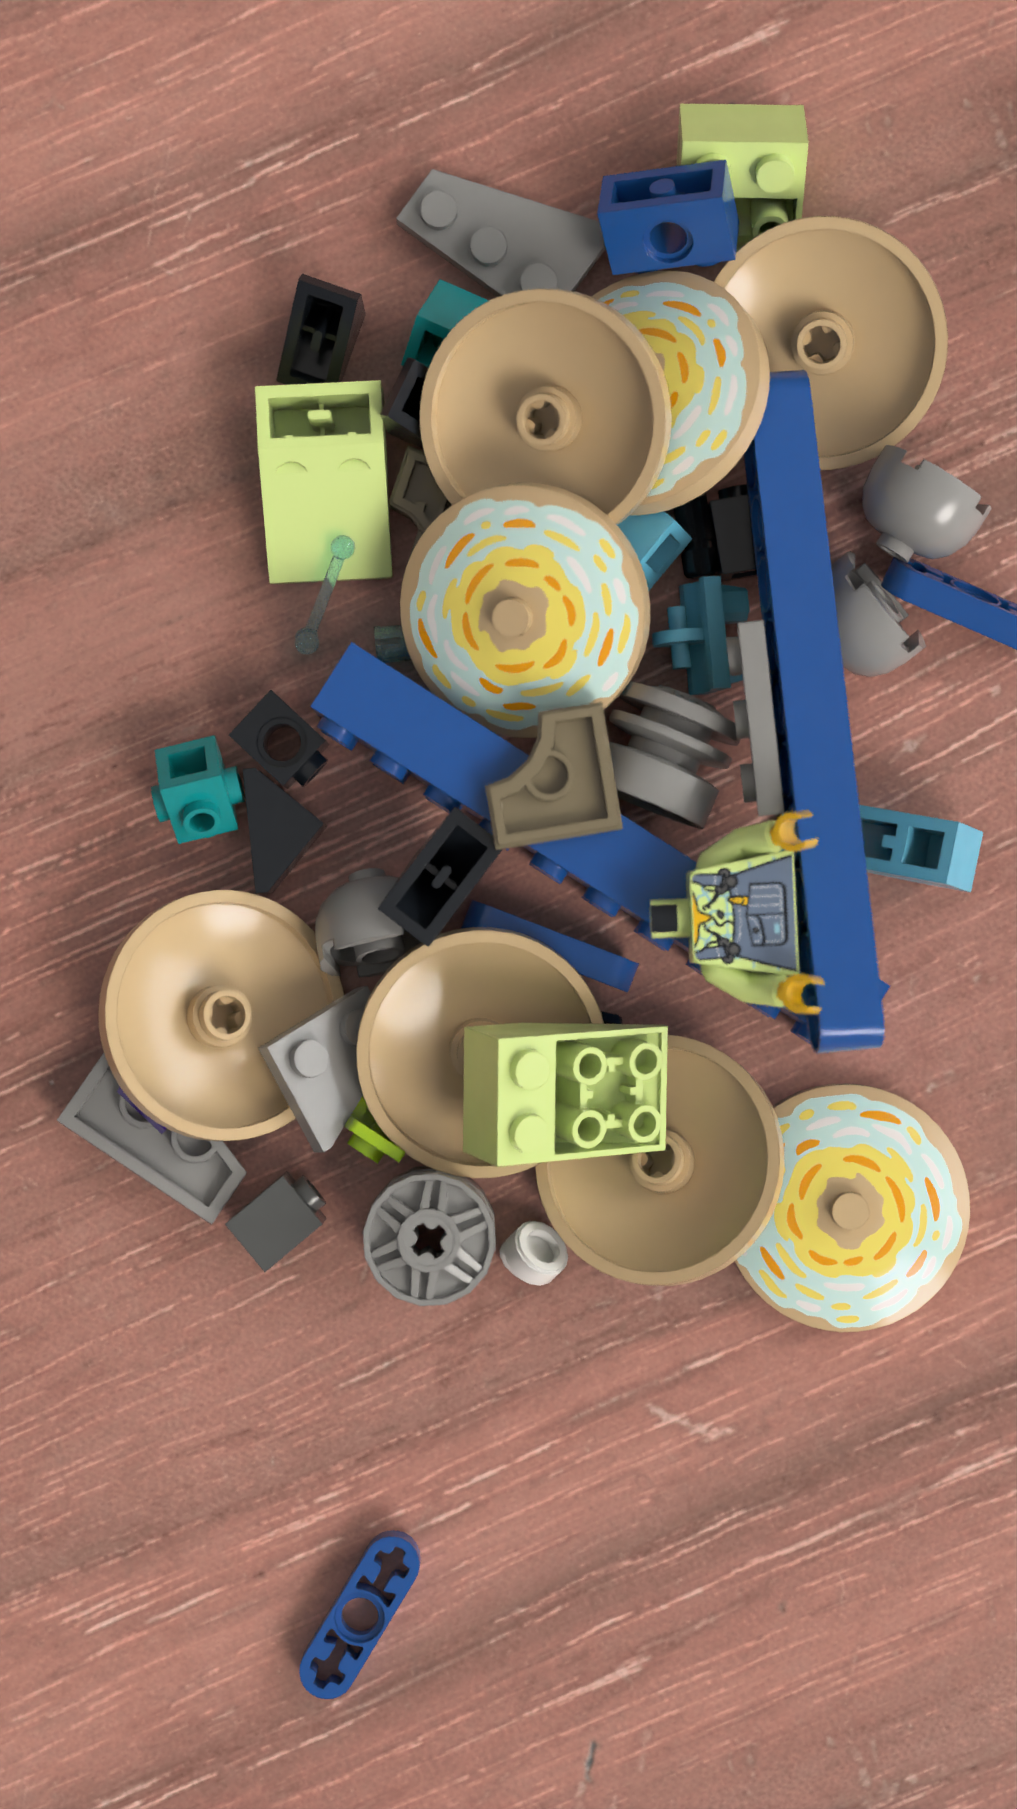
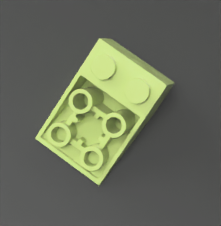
M381 380L255 386L258 457L269 583L285 584L393 578L386 427L380 415L384 407V393Z
M509 1023L464 1027L463 1152L500 1167L666 1150L668 1026L659 1024Z

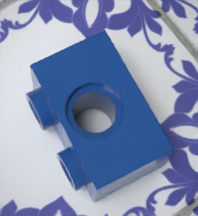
M727 160L603 176L597 215L613 275L641 274L658 271L659 269L691 265L707 267L723 261L736 260L739 218Z

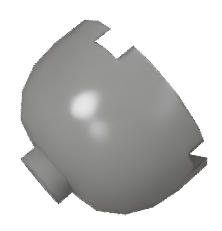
M886 445L872 466L863 486L862 506L866 519L881 534L876 545L891 556L906 563L909 562L913 554L933 560L948 557L966 546L978 532L991 511L990 505L978 504L982 497L976 491L935 464L923 459L920 465H916L913 468L901 462L907 452L906 450Z
M849 551L831 565L843 667L855 675L866 677L887 674L913 658L926 647V644L919 630L908 636L900 625V622L909 616L894 595L881 586L882 580L866 563L857 570H854L856 555Z
M379 868L356 871L349 875V882L337 887L321 904L315 921L316 945L321 971L332 976L341 977L339 965L356 966L358 977L383 975L398 958L421 943V941L377 909L399 877L386 876L385 871Z

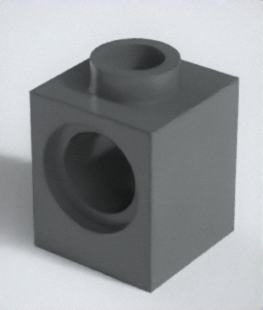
M287 1171L235 1214L225 1225L262 1270L266 1272L324 1223L326 1217L319 1209L326 1204V1201L304 1175L295 1181Z

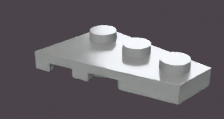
M434 169L430 171L396 218L398 226L496 297L521 290L544 288L575 292L606 249L599 221Z
M764 620L738 622V636L726 637L730 676L742 674L745 700L733 701L737 739L749 738L752 758L751 764L740 765L744 803L756 801L758 816L783 814L784 806Z
M103 1053L57 1121L212 1225L246 1176V1170L223 1141L199 1140L178 1134L169 1129L161 1134L117 1092L120 1086L113 1076Z

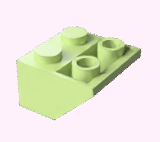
M680 104L677 166L727 160L739 218L736 253L753 238L766 230L784 222L802 218L809 144L804 105Z

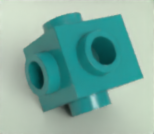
M215 735L154 750L159 785L151 786L155 811L160 823L170 820L178 844L210 838L239 829L235 804L245 802L241 778L237 766L225 767Z

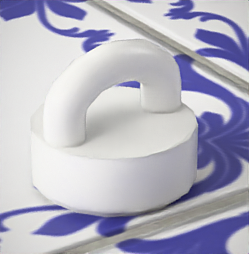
M538 1221L523 1223L506 1239L500 1248V1258L504 1266L514 1276L532 1285L541 1286L550 1283L566 1267L568 1261L567 1247L564 1241L552 1227Z

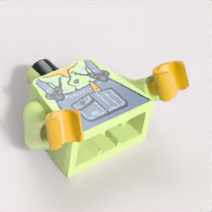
M809 810L788 812L781 815L776 821L771 820L736 828L701 852L696 863V870L686 873L687 898L650 900L651 938L688 937L690 963L700 964L701 973L708 983L741 1002L786 1007L789 1011L800 1014H818L822 1008L806 1006L802 1000V991L807 984L825 985V982L816 975L799 974L794 852L811 849L818 843V838L800 841L795 835L794 826L798 819L811 817L813 814Z

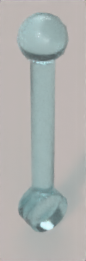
M340 535L332 541L331 552L333 557L306 627L301 628L295 634L296 649L302 654L309 655L317 651L319 647L317 630L344 560L350 558L355 552V543L347 535Z

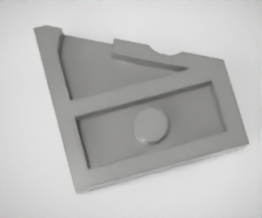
M368 986L355 988L258 1048L314 1152H325L333 1146L363 1096L357 1070L356 1043L362 1012L371 994Z

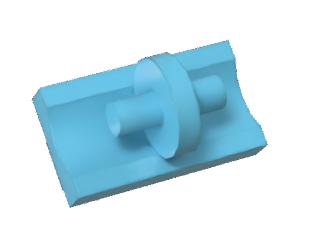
M721 576L701 577L697 582L680 585V606L667 608L669 630L653 633L652 645L657 648L671 647L673 670L687 669L689 695H706L731 688L732 683L742 681L743 677L742 674L730 676L725 624L747 621L750 612L748 590L743 587L721 585Z

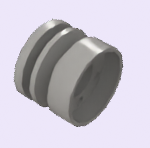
M630 681L618 697L629 705L641 710L640 716L613 709L609 717L611 723L631 736L628 746L609 742L618 798L673 821L694 828L704 829L719 790L705 779L696 775L700 764L719 769L729 768L732 758L708 744L711 739L737 746L741 739H737L735 723L720 714L714 706L687 693L667 686H650Z
M427 1166L414 1167L392 1178L375 1198L363 1229L365 1259L376 1281L395 1298L418 1306L447 1305L469 1294L487 1274L496 1248L494 1211L484 1190L470 1178L455 1176ZM424 1223L431 1230L440 1225L445 1230L440 1241L443 1249L436 1252L429 1245L420 1250L415 1245L420 1234L417 1226Z

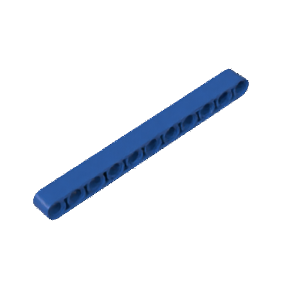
M805 370L770 372L769 393L764 415L755 437L743 455L762 620H764L784 814L809 810L813 816L798 819L794 826V832L800 841L818 838V843L815 847L794 852L796 918L802 974L821 977L825 982V985L809 983L803 988L805 1005L822 1008L818 1014H806L808 1032L814 1053L881 1048L883 1045L885 1030L811 387Z

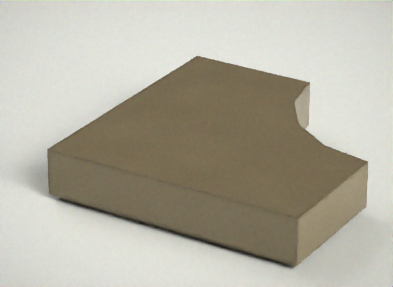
M602 702L538 712L537 740L527 761L508 778L485 786L495 851L623 829Z

